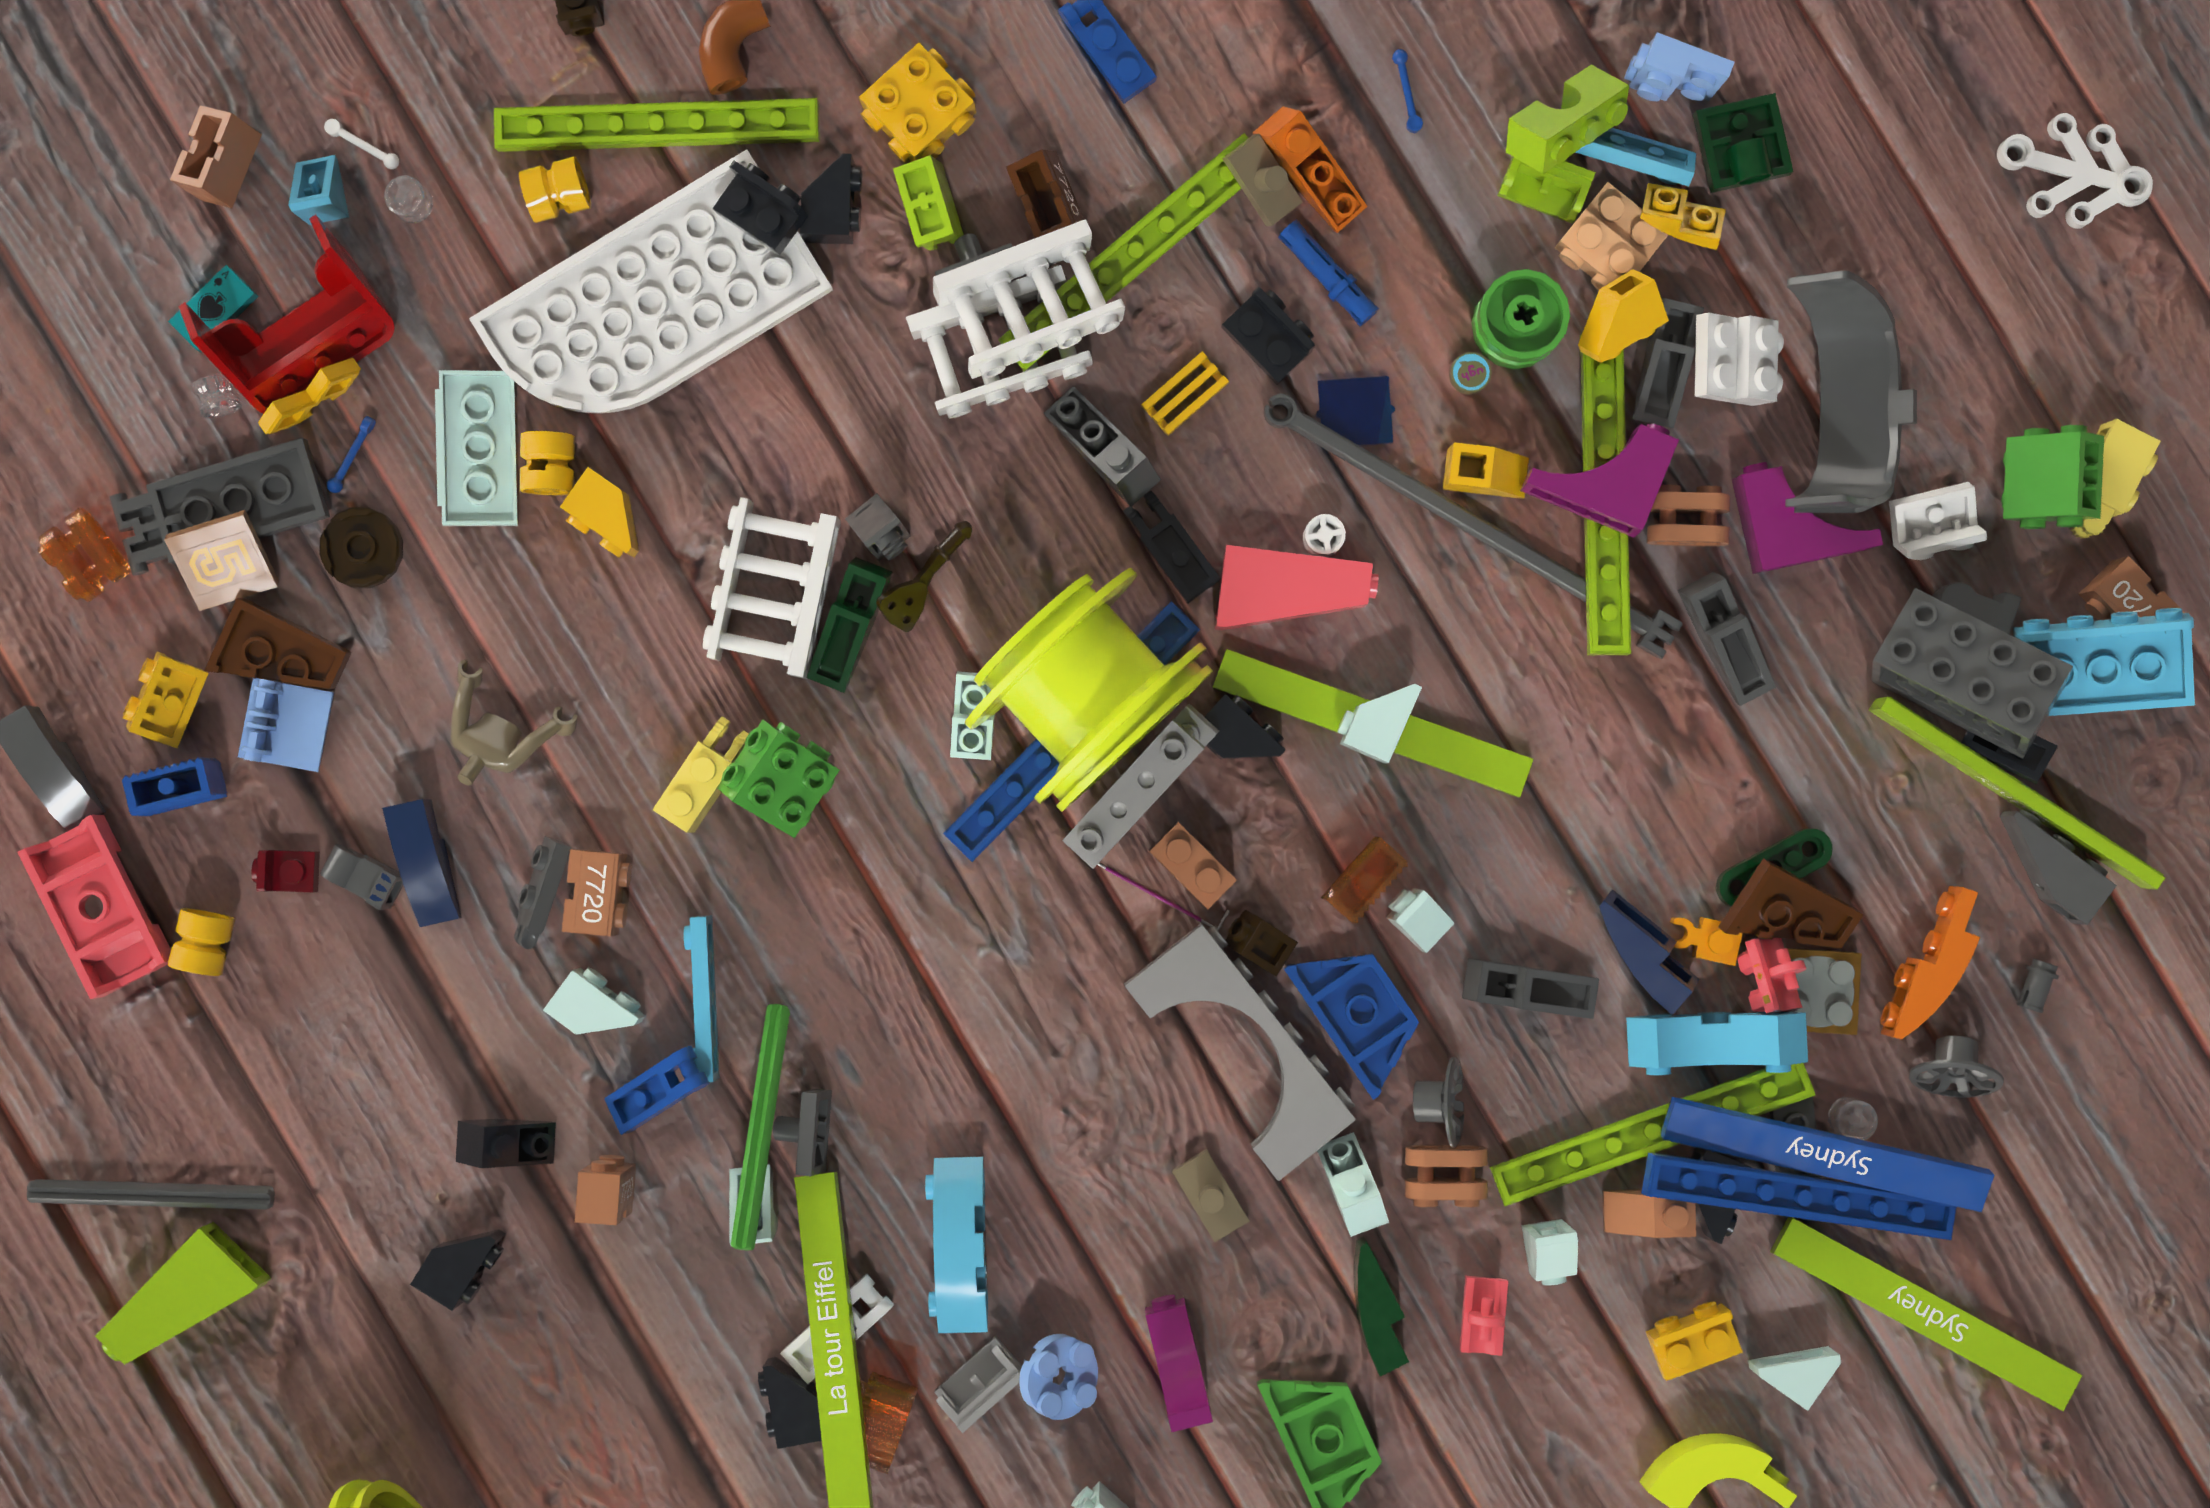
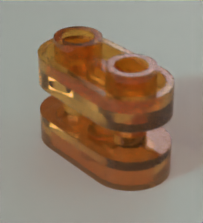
M79 507L65 517V522L70 529L69 531L63 533L57 527L52 526L38 537L41 545L38 547V552L50 566L57 567L65 578L61 581L63 587L74 599L79 600L82 598L87 602H91L104 592L103 584L100 581L102 577L106 576L112 582L117 583L128 575L131 570L124 557L96 519L85 509ZM78 544L83 547L94 562L90 566L76 548Z

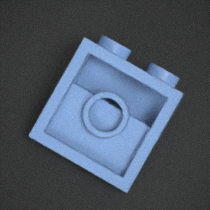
M1657 32L1649 45L1641 44L1637 55H1634L1630 61L1624 79L1630 81L1629 88L1637 90V94L1640 97L1649 101H1660V99L1667 101L1676 88L1681 90V94L1688 99L1695 101L1706 99L1710 101L1729 78L1735 62Z

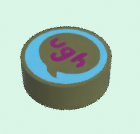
M1466 352L1458 356L1452 363L1449 378L1452 386L1458 392L1472 395L1482 391L1491 379L1492 370L1489 361L1483 355L1476 352Z

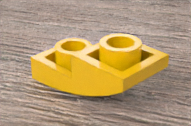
M1652 183L1647 184L1640 217L1642 220L1674 238L1717 250L1726 209L1686 202L1688 190Z

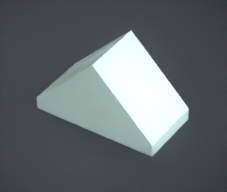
M1826 1346L1748 1360L1749 1368L1760 1378L1808 1411L1841 1364L1840 1354Z

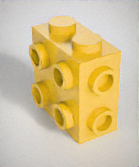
M919 42L859 96L862 108L864 109L860 115L876 133L882 129L890 137L889 147L903 162L908 158L911 161H915L929 155L936 159L945 148L943 143L954 133L957 136L963 134L975 121L973 116L976 114L975 103L972 100L976 95L970 86L962 78H958L955 81L945 71L948 68V64L934 48L927 51Z

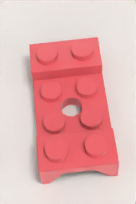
M90 815L84 818L77 827L49 841L24 848L17 852L90 999L104 997L166 966L171 951L159 924L151 923L117 855L122 850L104 815ZM92 895L99 897L103 903L102 913L97 918L90 917L85 910V903Z

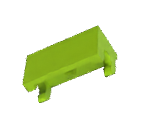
M929 155L893 168L916 247L937 250V244L942 242L954 244L959 237L964 235L941 162Z
M1512 156L1497 196L1573 224L1578 212L1580 213L1596 172L1564 161L1542 174Z

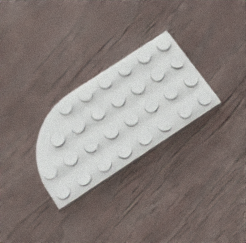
M746 149L469 319L497 364L524 390L553 406L570 411L601 414L632 409L663 395L833 291V288L798 231L781 255H778L719 216L712 209L736 176L729 168L733 160L745 168L749 163L757 166Z

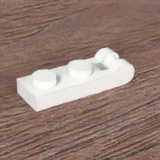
M865 1274L850 1288L855 1340L861 1337L894 1306V1303L887 1295L882 1297L873 1287L875 1282L868 1274ZM859 1298H862L871 1308L863 1316L853 1307V1304ZM808 1326L780 1353L807 1384L815 1378L810 1326Z

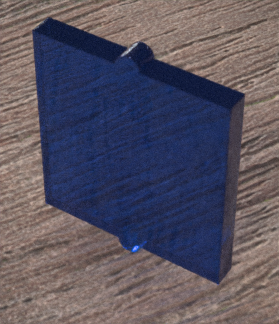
M1389 376L1321 380L1317 382L1319 410L1316 413V418L1320 419L1321 424L1359 446L1393 444L1391 414L1394 413L1395 407L1390 402Z

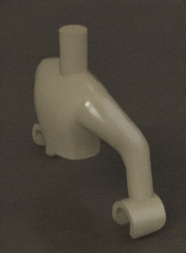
M462 660L459 662L457 671L459 687L453 706L451 743L455 749L469 758L457 776L463 784L472 785L484 766L504 773H511L528 760L553 735L568 736L575 731L577 714H574L573 718L569 721H561L562 707L560 706L554 709L551 720L530 733L518 745L517 743L522 734L520 729L497 715L485 713L480 720L468 727L473 690L481 685L483 669L480 667L476 673L466 674L468 661Z

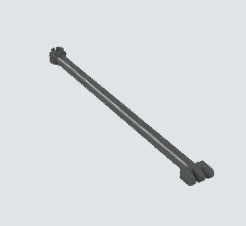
M1277 394L1268 400L1271 405H1265L1264 417L1269 425L1274 428L1288 427L1586 602V579L1299 411L1292 397L1286 394ZM1283 406L1287 411V417L1284 419L1275 418L1272 408ZM1630 605L1631 629L1642 635L1636 646L1659 659H1663L1666 651L1654 644V640L1658 639L1667 645H1671L1674 636L1661 628L1663 625H1666L1672 630L1679 631L1683 623L1660 609L1656 610L1651 618Z

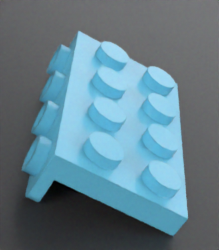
M2163 608L2155 611L2156 616L2138 617L2137 612L2126 611L2112 613L2111 619L2094 621L2091 615L2071 616L2067 618V623L2050 624L2048 619H2030L2023 621L2022 627H2013V636L2073 666L2066 685L2048 716L2194 706L2193 617L2189 613H2183L2181 608Z

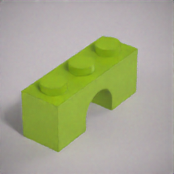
M1591 64L1564 82L1561 109L1548 107L1536 100L1509 118L1506 153L1544 174L1557 164L1564 162L1569 156L1585 145L1591 144L1597 137L1612 127L1619 125L1625 119L1628 111L1629 85Z

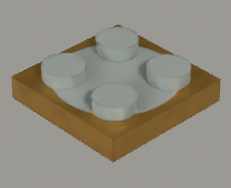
M1788 948L1791 961L1804 960L1807 968L1805 971L1796 974L1800 987L1797 991L1802 1008L1790 1012H1806L1807 1032L1857 1035L1862 953Z

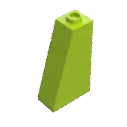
M211 1222L200 1227L95 1337L102 1343L103 1351L115 1361H121L125 1365L264 1286L271 1280V1277L215 1222Z

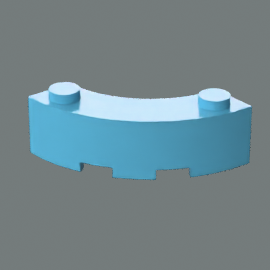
M1701 1012L1697 1014H1659L1626 1017L1629 1067L1646 1068V1075L1671 1074V1067L1702 1065H1765L1766 1072L1783 1073L1791 1072L1792 1064L1808 1062L1806 1012L1766 1014V1012L1733 1014L1731 1012Z
M983 1157L934 1158L933 1175H926L925 1179L926 1200H933L935 1292H929L928 1296L929 1317H937L938 1333L988 1332V1286L984 1239L985 1172Z

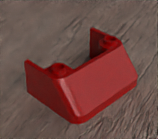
M316 214L309 218L325 254L317 260L314 272L324 290L260 333H257L249 323L240 319H229L210 329L186 302L178 306L191 341L249 403L263 414L272 401L306 390L320 368L350 358H354L358 362L388 342L395 330L390 313L358 265Z

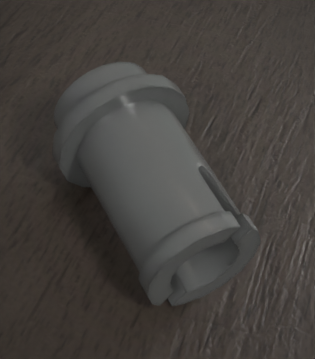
M2033 958L2031 966L2026 965L2025 969H2028L2029 972L2019 1001L2017 1000L2016 1004L2043 1013L2053 979L2059 978V975L2056 974L2058 966Z

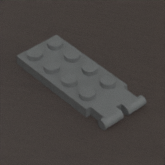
M304 438L147 484L148 493L128 499L126 493L114 494L109 497L119 532L134 530L135 536L122 540L133 576L148 573L147 564L168 558L169 563L176 564L164 541L166 534L246 510L259 539L330 517L308 440Z

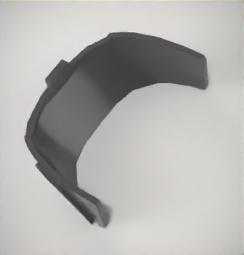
M1850 271L1798 275L1788 278L1787 288L1795 294L1808 313L1818 345L1820 366V441L1817 466L1809 487L1802 494L1792 499H1785V507H1794V513L1863 512L1884 503L1893 494L1900 461L1902 425L1917 424V390H1902L1900 351L1895 329V319L1886 301L1878 291L1863 278Z

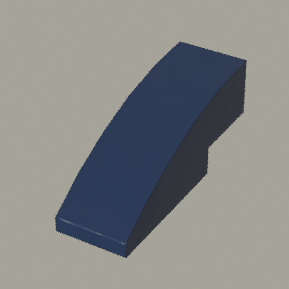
M419 799L382 808L399 873L419 927L462 918L445 840L440 839L432 800Z
M1611 890L1599 906L1606 928L1620 956L1635 978L1660 1005L1673 1015L1691 995L1700 979L1669 955L1677 941L1614 890Z

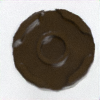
M352 507L337 513L330 520L331 522L326 530H323L320 537L319 555L325 570L337 581L353 588H373L385 583L397 572L403 558V539L398 527L387 515L370 508Z

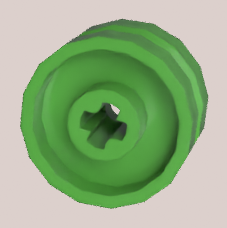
M1529 269L1510 271L1494 280L1475 306L1471 322L1474 341L1481 353L1498 366L1510 369L1531 367L1545 359L1566 334L1570 319L1568 299L1560 285L1545 273ZM1514 316H1520L1524 319V321H1516Z

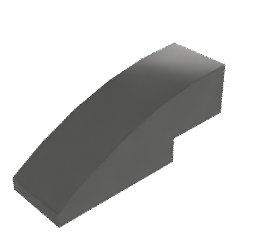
M1661 298L1669 321L1658 327L1649 336L1633 419L1674 429L1696 348H1693L1696 340V315L1703 314L1704 307Z
M1712 572L1679 589L1678 593L1696 632L1735 702L1742 706L1776 688L1748 618L1740 613L1726 578Z
M25 705L0 720V745L35 795L66 831L77 827L84 818L90 815L106 813L67 743L59 742L39 707Z
M1468 958L1462 998L1480 1003L1593 1019L1599 978Z

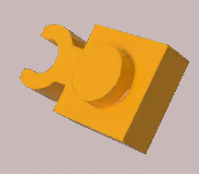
M1673 917L1670 920V923L1680 925L1684 929V936L1680 940H1676L1674 948L1683 949L1692 944L1694 945L1692 957L1736 966L1742 933L1738 935L1726 934L1718 927L1722 921L1700 917L1698 928H1695L1692 922L1685 918Z

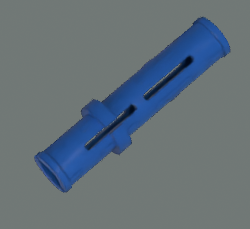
M1297 219L1278 236L1280 241L1320 281L1329 292L1328 297L1332 302L1337 301L1344 307L1360 327L1377 313L1379 308L1355 284L1357 279L1352 274L1347 275L1320 244L1311 237Z

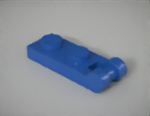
M1077 0L1072 5L1067 2L1058 9V13L1123 104L1156 81L1157 76L1104 5L1103 0ZM1091 11L1097 20L1088 27H1085L1080 18Z
M687 1046L674 1052L604 1098L621 1135L633 1132L690 1094L709 1085L705 1072H699L694 1061L697 1056L692 1046ZM678 1068L685 1079L682 1082H679L675 1070Z

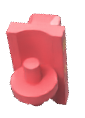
M1775 937L1772 940L1757 938L1745 942L1747 950L1738 955L1737 961L1740 971L1745 976L1755 975L1758 989L1750 991L1748 996L1752 1011L1769 1014L1790 1012L1802 1008L1797 991L1800 987L1796 974L1807 969L1804 960L1791 961L1788 948H1784L1782 938Z
M1465 1276L1459 1349L1461 1352L1503 1355L1508 1291L1507 1279Z

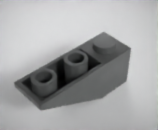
M1074 386L1044 412L1049 421L1104 481L1131 507L1161 481L1148 458Z
M877 493L845 518L878 561L884 557L890 561L908 546L905 540L910 537L909 533Z
M2022 809L2019 812L2003 811L1999 817L2038 898L2072 924L2088 925L2117 886L2106 878L2108 871L2098 863L2090 859L2084 861L2074 854L2075 847L2063 837L2056 834L2050 836L2039 828L2042 822L2033 814Z

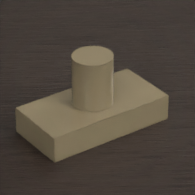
M1260 134L1252 135L1222 158L1266 226H1273L1303 202L1289 181L1286 170L1280 167Z
M1207 1149L1172 1169V1173L1214 1242L1250 1221Z

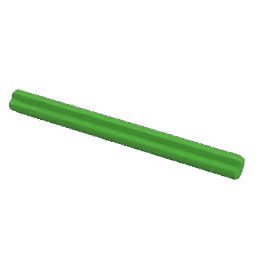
M769 1004L766 1009L731 1238V1246L738 1250H753L756 1242L790 1015L789 1008L781 1004Z

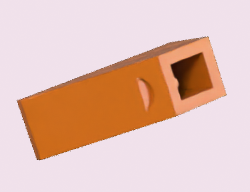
M1282 106L1253 132V135L1260 134L1280 167L1286 170L1289 181L1336 233L1341 231L1368 207L1301 111Z

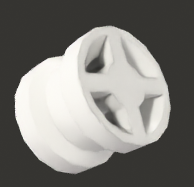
M1321 514L1314 517L1303 532L1305 549L1313 556L1330 557L1334 555L1345 541L1346 531L1343 523L1337 517L1330 514Z

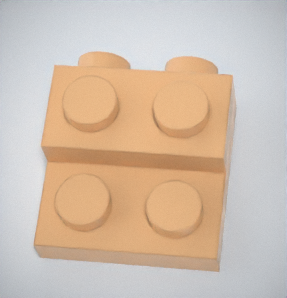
M1607 182L1555 246V249L1560 252L1559 257L1567 266L1574 270H1579V268L1592 277L1591 283L1593 286L1600 290L1632 269L1640 272L1668 237V234L1661 232L1640 218L1642 208Z

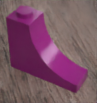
M1649 423L1645 426L1640 424L1632 432L1620 454L1606 464L1589 471L1572 474L1551 473L1533 468L1527 474L1520 491L1634 538L1644 529L1679 439L1669 436L1670 431L1660 425Z
M1767 462L1749 465L1742 468L1744 474L1732 479L1752 574L1860 552L1883 545L1880 529H1845L1827 523L1813 513H1794V507H1785V499H1792L1796 496L1788 485L1782 466L1768 469Z
M1175 1295L1155 1298L1151 1301L1152 1306L1145 1307V1316L1157 1362L1171 1432L1212 1423L1213 1418L1208 1391L1185 1299L1176 1300Z

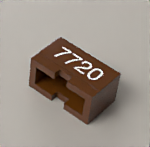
M1041 149L1006 166L1017 196L1022 199L1026 209L1025 215L1035 238L1084 220L1056 151Z

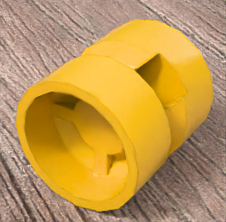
M575 156L554 161L550 170L540 165L519 171V181L523 197L535 223L558 217L561 209L571 214L591 208L587 183L578 159Z
M528 431L521 433L520 457L526 460V465L520 468V492L535 495H568L574 487V470L568 467V462L574 459V435L553 431Z
M181 908L175 931L182 937V940L175 942L173 947H171L167 965L177 970L195 974L223 975L226 951L220 946L231 940L235 918L205 910Z

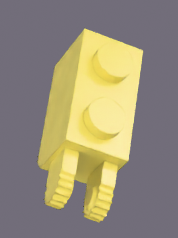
M2114 419L2100 425L2096 434L2104 436L2101 519L2083 520L2082 527H2071L2072 535H2076V538L2080 537V539L2099 535V533L2106 529L2105 525L2109 524L2112 517L2127 513L2133 508L2140 494L2136 489L2142 477L2147 476L2157 462L2158 455L2154 453L2161 442L2160 440L2119 419Z
M723 716L716 722L705 740L697 742L653 808V811L686 833H695L721 794L717 787L721 782L723 772L731 763L735 762L745 747V741L749 735L744 730L738 734L725 755L714 749L727 732L730 723Z

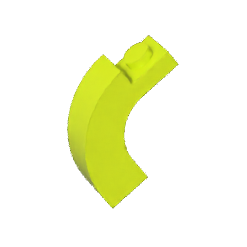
M1721 1433L1700 1434L1672 1445L1654 1460L1639 1481L1649 1494L1669 1508H1688L1699 1491L1706 1485L1725 1478L1744 1480L1785 1508H1790L1797 1497L1786 1486L1790 1479L1769 1464L1773 1458L1767 1452L1744 1438Z

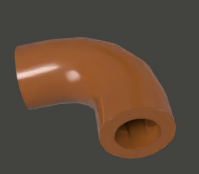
M727 0L716 7L703 26L698 53L702 74L710 94H725L741 87L747 82L748 78L739 55L740 45L751 34L771 27L760 0Z

